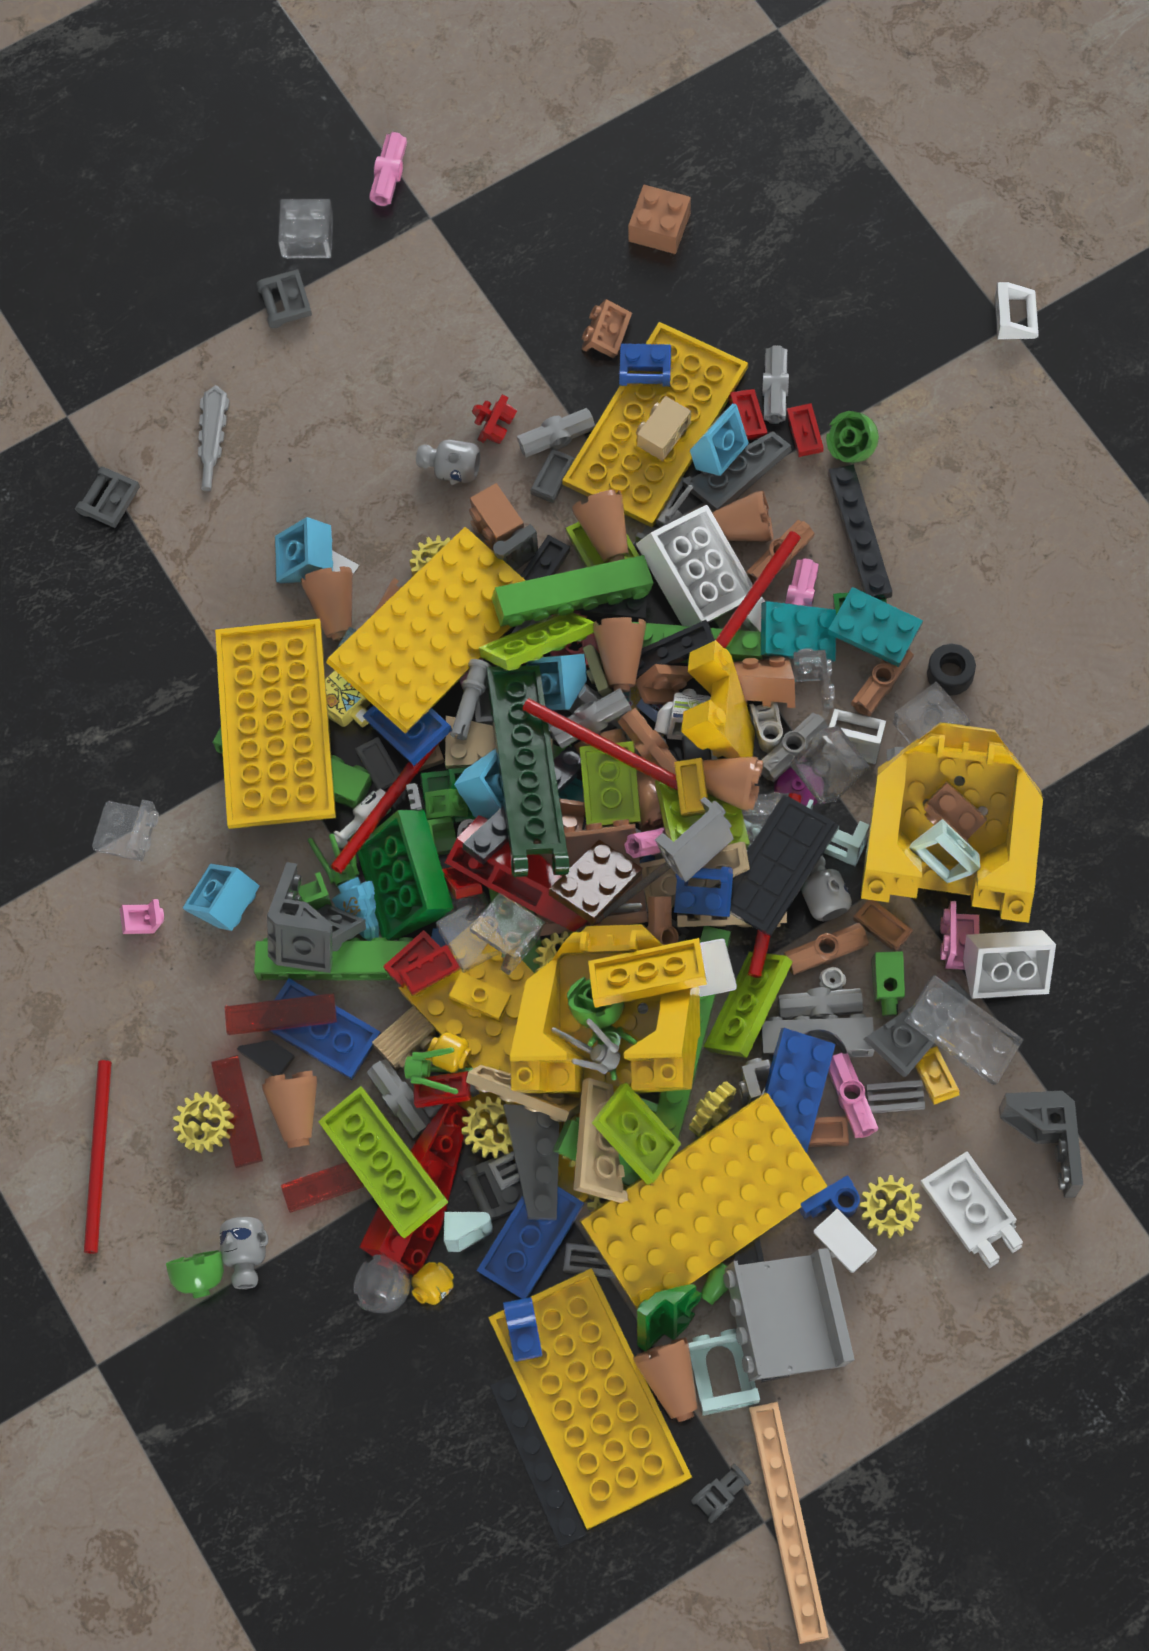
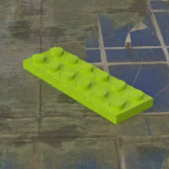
M362 1086L318 1121L404 1239L448 1203V1200Z

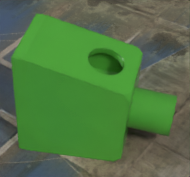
M903 951L875 952L871 959L874 1002H881L882 1016H898V1001H902L905 997ZM884 983L891 984L893 991L886 990Z

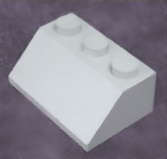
M1043 930L966 935L963 962L970 997L976 999L1049 994L1056 944Z

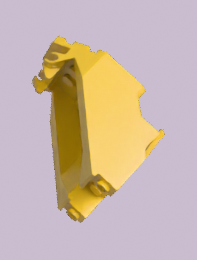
M940 722L928 733L901 750L891 760L878 767L870 817L861 899L889 903L890 895L917 898L918 888L971 895L973 907L1000 910L1001 919L1029 923L1035 890L1043 797L1039 787L1030 778L995 730ZM957 776H962L965 782L959 786L954 783V779ZM946 781L977 809L981 806L988 809L987 814L984 815L987 820L968 839V844L980 854V869L970 876L950 883H946L909 848L913 841L934 826L924 815L926 811L924 810L923 801L929 799ZM939 843L926 847L949 871L959 864Z
M641 924L586 926L582 932H573L563 942L554 958L526 980L510 1053L511 1091L521 1093L582 1094V1082L587 1078L613 1085V1092L626 1082L636 1093L692 1089L697 1043L700 1037V986L624 1002V1010L620 1018L611 1026H614L616 1029L622 1027L624 1032L632 1036L637 1043L633 1045L621 1037L618 1050L620 1061L616 1067L617 1079L615 1081L611 1079L610 1072L603 1074L594 1069L575 1065L572 1063V1059L593 1062L590 1054L552 1033L551 1030L552 1028H557L588 1045L593 1030L586 1028L575 1020L569 1009L567 993L576 981L583 977L586 980L590 979L588 961L663 946V944ZM642 1003H646L648 1006V1011L645 1014H641L638 1011V1007ZM596 1041L591 1047L593 1048L594 1046H596L598 1044V1041Z

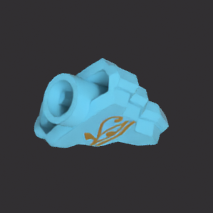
M356 877L339 885L340 893L332 899L335 907L365 919L366 930L359 934L367 941L379 937V922L374 913L376 902L372 881L360 883L359 878Z

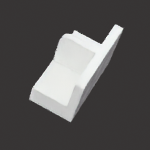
M838 1208L814 1230L817 1238L831 1251L830 1256L832 1258L836 1256L851 1273H854L864 1262L868 1263L876 1255L877 1249Z

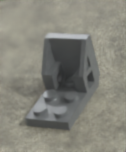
M286 862L267 914L268 957L279 966L330 973L333 966V925L307 902L302 901V897L298 895L301 886V875H297V864Z
M1063 1091L1005 1093L999 1106L1000 1119L1035 1144L1059 1143V1145H1055L1056 1162H1061V1173H1058L1059 1190L1064 1191V1198H1075L1083 1186L1075 1101Z

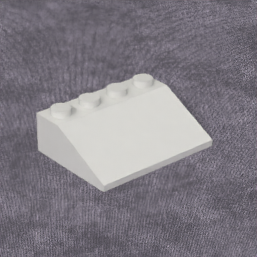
M708 505L651 532L636 543L640 553L645 556L648 567L682 626H693L704 620H707L708 623L738 607L753 586Z

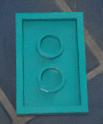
M852 587L829 627L828 634L899 667L919 632L923 620Z
M770 601L761 603V655L783 656L784 658L827 663L836 661V637L828 634V629L836 617V610Z

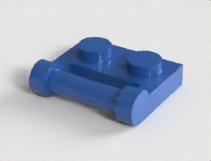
M621 344L619 386H627V384H662V387H670V344ZM628 371L663 372V374L628 373Z
M722 867L721 869L701 868L691 877L720 880L721 888L688 886V881L685 882L676 874L677 884L674 913L730 917L733 869L731 867Z

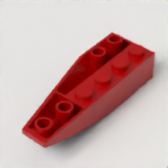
M478 815L456 839L445 861L446 864L508 899L573 932H582L586 926L600 925L604 917L603 914L591 924L549 896L550 887L562 875H553L552 865L540 854L527 855V877H513L509 841L490 857L484 865L462 849L463 843L489 819Z
M456 1103L444 1104L410 1150L447 1200L449 1199L464 1138L461 1128L467 1126L462 1123V1118L469 1117L467 1111ZM447 1204L405 1239L398 1233L382 1209L378 1207L360 1248L379 1261L415 1275L423 1267L442 1227Z

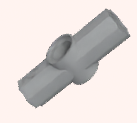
M782 346L767 348L765 353V373H763L762 388L764 420L771 424H779L785 421L789 374H787V349L782 348Z
M585 408L563 418L561 416H552L546 419L540 427L518 435L517 441L523 455L529 457L549 448L555 450L564 448L573 438L593 431L595 423L590 411Z
M619 688L596 702L590 701L580 706L568 719L598 733L608 725V722L620 717L632 708ZM554 726L550 727L561 748L578 740Z
M811 713L798 727L786 733L783 740L762 759V775L767 780L774 782L793 763L799 762L803 758L804 753L828 731L829 726L825 719L819 714ZM789 744H795L799 747V749L791 750L787 746Z
M818 987L810 989L806 993L778 995L779 1017H782L783 1020L794 1019L797 1016L822 1019V1016L860 1014L863 1012L861 989L831 991L830 988Z
M387 1059L378 1061L367 1071V1074L382 1094V1099L394 1117L399 1118L409 1135L415 1140L421 1136L431 1121L421 1108L415 1107L413 1091L405 1081L402 1082L397 1072L390 1065V1062Z

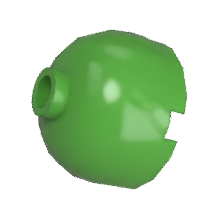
M846 411L840 413L831 421L830 425L832 427L830 433H827L826 442L828 450L833 457L842 462L859 463L867 460L874 453L878 446L879 434L877 426L871 418L860 412Z
M585 977L576 981L567 993L568 1006L572 1015L578 1023L586 1028L591 1029L586 1023L587 1019H591L600 1029L606 1028L614 1024L624 1010V1002L595 1008L592 998L590 979L586 980Z
M219 1250L197 1253L188 1258L181 1257L166 1263L171 1284L181 1293H192L193 1298L210 1295L209 1289L219 1284L224 1272L222 1254Z

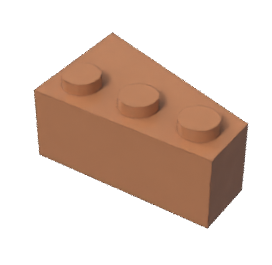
M772 656L764 660L746 658L743 661L733 662L746 704L747 700L762 701L763 706L771 707L772 702L787 703V708H796L795 679L789 658Z

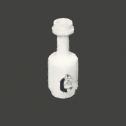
M382 789L376 792L372 791L353 809L354 820L341 832H334L339 848L342 849L346 846L347 840L359 829L384 796L385 791Z

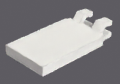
M968 1152L963 1153L921 1180V1186L968 1252L972 1251L973 1254L979 1252L980 1257L988 1268L999 1263L998 1259L1000 1257L991 1245V1243L1002 1237L1012 1254L1022 1248L1021 1244H1023V1241L1015 1231L1017 1219Z

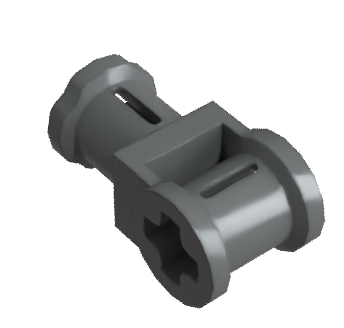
M736 1464L730 1466L731 1470L720 1481L716 1478L691 1500L693 1504H698L707 1514L710 1523L714 1522L728 1509L735 1499L733 1496L745 1485L749 1486L751 1484V1481ZM736 1479V1481L730 1487L727 1488V1486H729Z

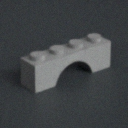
M853 1014L849 1018L825 1015L822 1016V1019L797 1016L794 1020H783L782 1017H769L761 1027L762 1061L773 1060L781 1028H787L812 1037L828 1039L834 1042L843 1054L848 1053L850 1058L873 1057L874 1049L864 1040L865 1037L874 1032L873 1017H866L864 1014Z

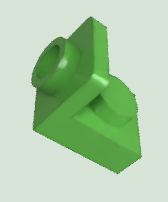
M457 789L425 792L427 819L468 816V805Z

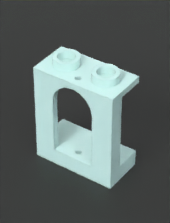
M809 800L808 808L813 809L814 800ZM860 821L853 836L838 829L831 841L848 848V851L846 852L829 844L824 853L856 866L866 845L870 825Z
M736 1329L722 1331L721 1336L710 1338L709 1335L694 1337L693 1342L689 1343V1350L702 1415L705 1416L759 1404L760 1397L755 1381H749L747 1372L745 1373L743 1370L742 1358L744 1355L742 1346L738 1344L736 1339ZM723 1346L732 1352L741 1392L713 1397L706 1365L707 1353L712 1348Z

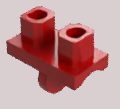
M502 394L499 400L496 401L492 411L489 409L491 406L489 401H484L483 405H474L472 413L476 417L474 423L481 426L482 422L486 421L477 439L478 441L484 443L488 439L497 444L502 442L507 430L496 424L497 420L500 419L510 424L517 413L515 408L506 403L509 397Z

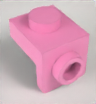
M152 899L148 905H122L119 909L123 934L155 933L164 921V912L159 907L158 899Z

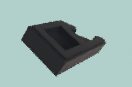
M273 1040L241 1045L237 1048L239 1053L273 1076L282 1075L295 1058L292 1053Z

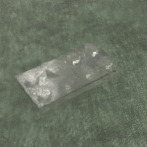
M935 975L930 977L904 1020L992 1085L999 1082L1023 1041V1038Z

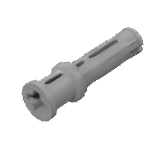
M471 659L468 666L470 669L467 679L463 680L462 683L464 693L450 733L452 737H455L457 734L456 739L459 740L467 739L479 695H482L486 689L484 685L486 669L492 666L482 660Z

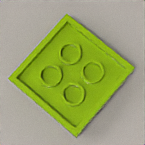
M656 780L655 787L666 836L674 842L704 814L682 817L678 791ZM707 794V798L711 803L716 801L723 807L726 812L723 816L732 825L730 831L734 839L729 844L745 842L747 850L750 843L742 810Z

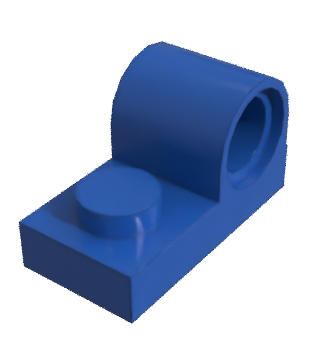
M847 1175L800 1203L801 1208L798 1210L804 1219L809 1216L816 1218L826 1212V1206L829 1205L833 1212L838 1208L846 1218H849L856 1213L860 1203V1196ZM847 1196L853 1201V1205L844 1208L839 1204L838 1199Z
M532 1297L503 1303L514 1362L542 1357Z

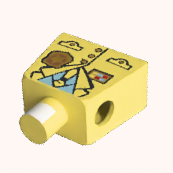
M334 671L325 679L328 718L342 727L347 726L352 720H355L361 727L366 726L368 722L364 719L363 715L367 712L366 708L371 702L340 674Z

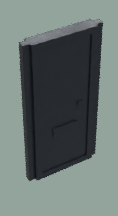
M783 794L747 851L750 870L733 877L730 914L764 934L771 936L840 826Z

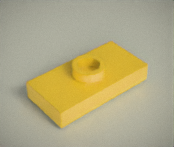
M460 972L449 994V998L499 1021L511 998V994Z
M938 1047L930 1048L916 1064L915 1068L933 1105L959 1096V1089Z

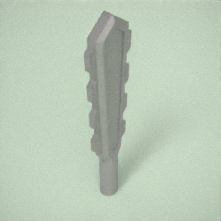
M217 385L204 392V396L200 399V409L203 410V414L200 415L199 421L202 430L199 431V441L202 445L198 447V455L201 457L204 465L201 487L203 491H211L213 467L222 454V448L220 447V443L224 441L222 428L226 426L227 416L225 411L228 410L230 402L227 398V393Z

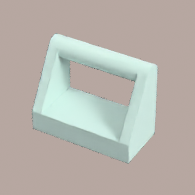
M943 819L913 841L909 847L946 883L970 876L980 869V854ZM939 843L959 864L949 871L926 847Z
M445 1212L444 1242L448 1252H460L493 1233L491 1218L487 1212Z

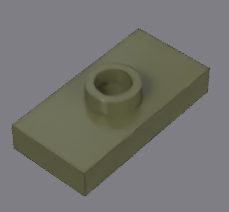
M591 644L583 647L590 667L586 672L591 683L596 684L598 692L602 697L614 692L607 684L598 651Z

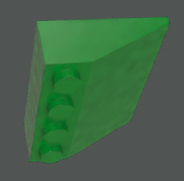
M398 810L372 832L357 852L365 881H372L375 889V915L379 922L381 936L388 941H394L441 919L454 908L425 811Z

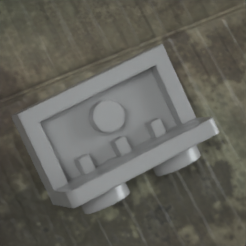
M755 1058L747 1061L742 1066L739 1081L740 1088L738 1089L742 1105H748L762 1095L758 1082L767 1080L770 1070L769 1060L762 1061L761 1058Z

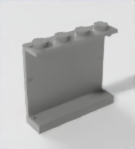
M829 1248L818 1249L813 1254L744 1265H738V1261H733L724 1268V1284L729 1288L731 1296L730 1311L732 1316H735L737 1323L736 1339L738 1344L742 1346L744 1355L742 1366L744 1372L748 1374L749 1381L844 1367L855 1360Z

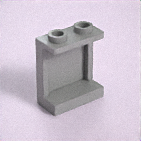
M706 797L700 800L706 813L673 842L664 833L655 839L668 867L685 882L734 839L730 831L732 825L723 816L726 813L718 802L713 801L711 803Z

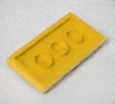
M699 938L588 961L595 1008L707 985Z

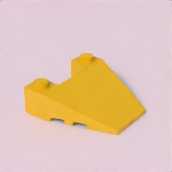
M715 640L690 652L688 673L711 694V700L683 712L681 732L698 748L702 750L708 748L718 758L721 756L726 758L753 757L755 730L733 659L729 651Z

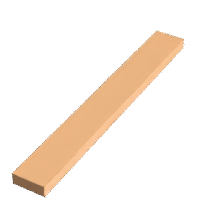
M778 1402L749 1407L799 1644L827 1639L829 1635Z

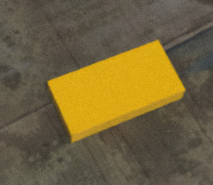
M696 758L674 762L681 816L705 814L706 812L700 801L703 797L707 798L703 759Z

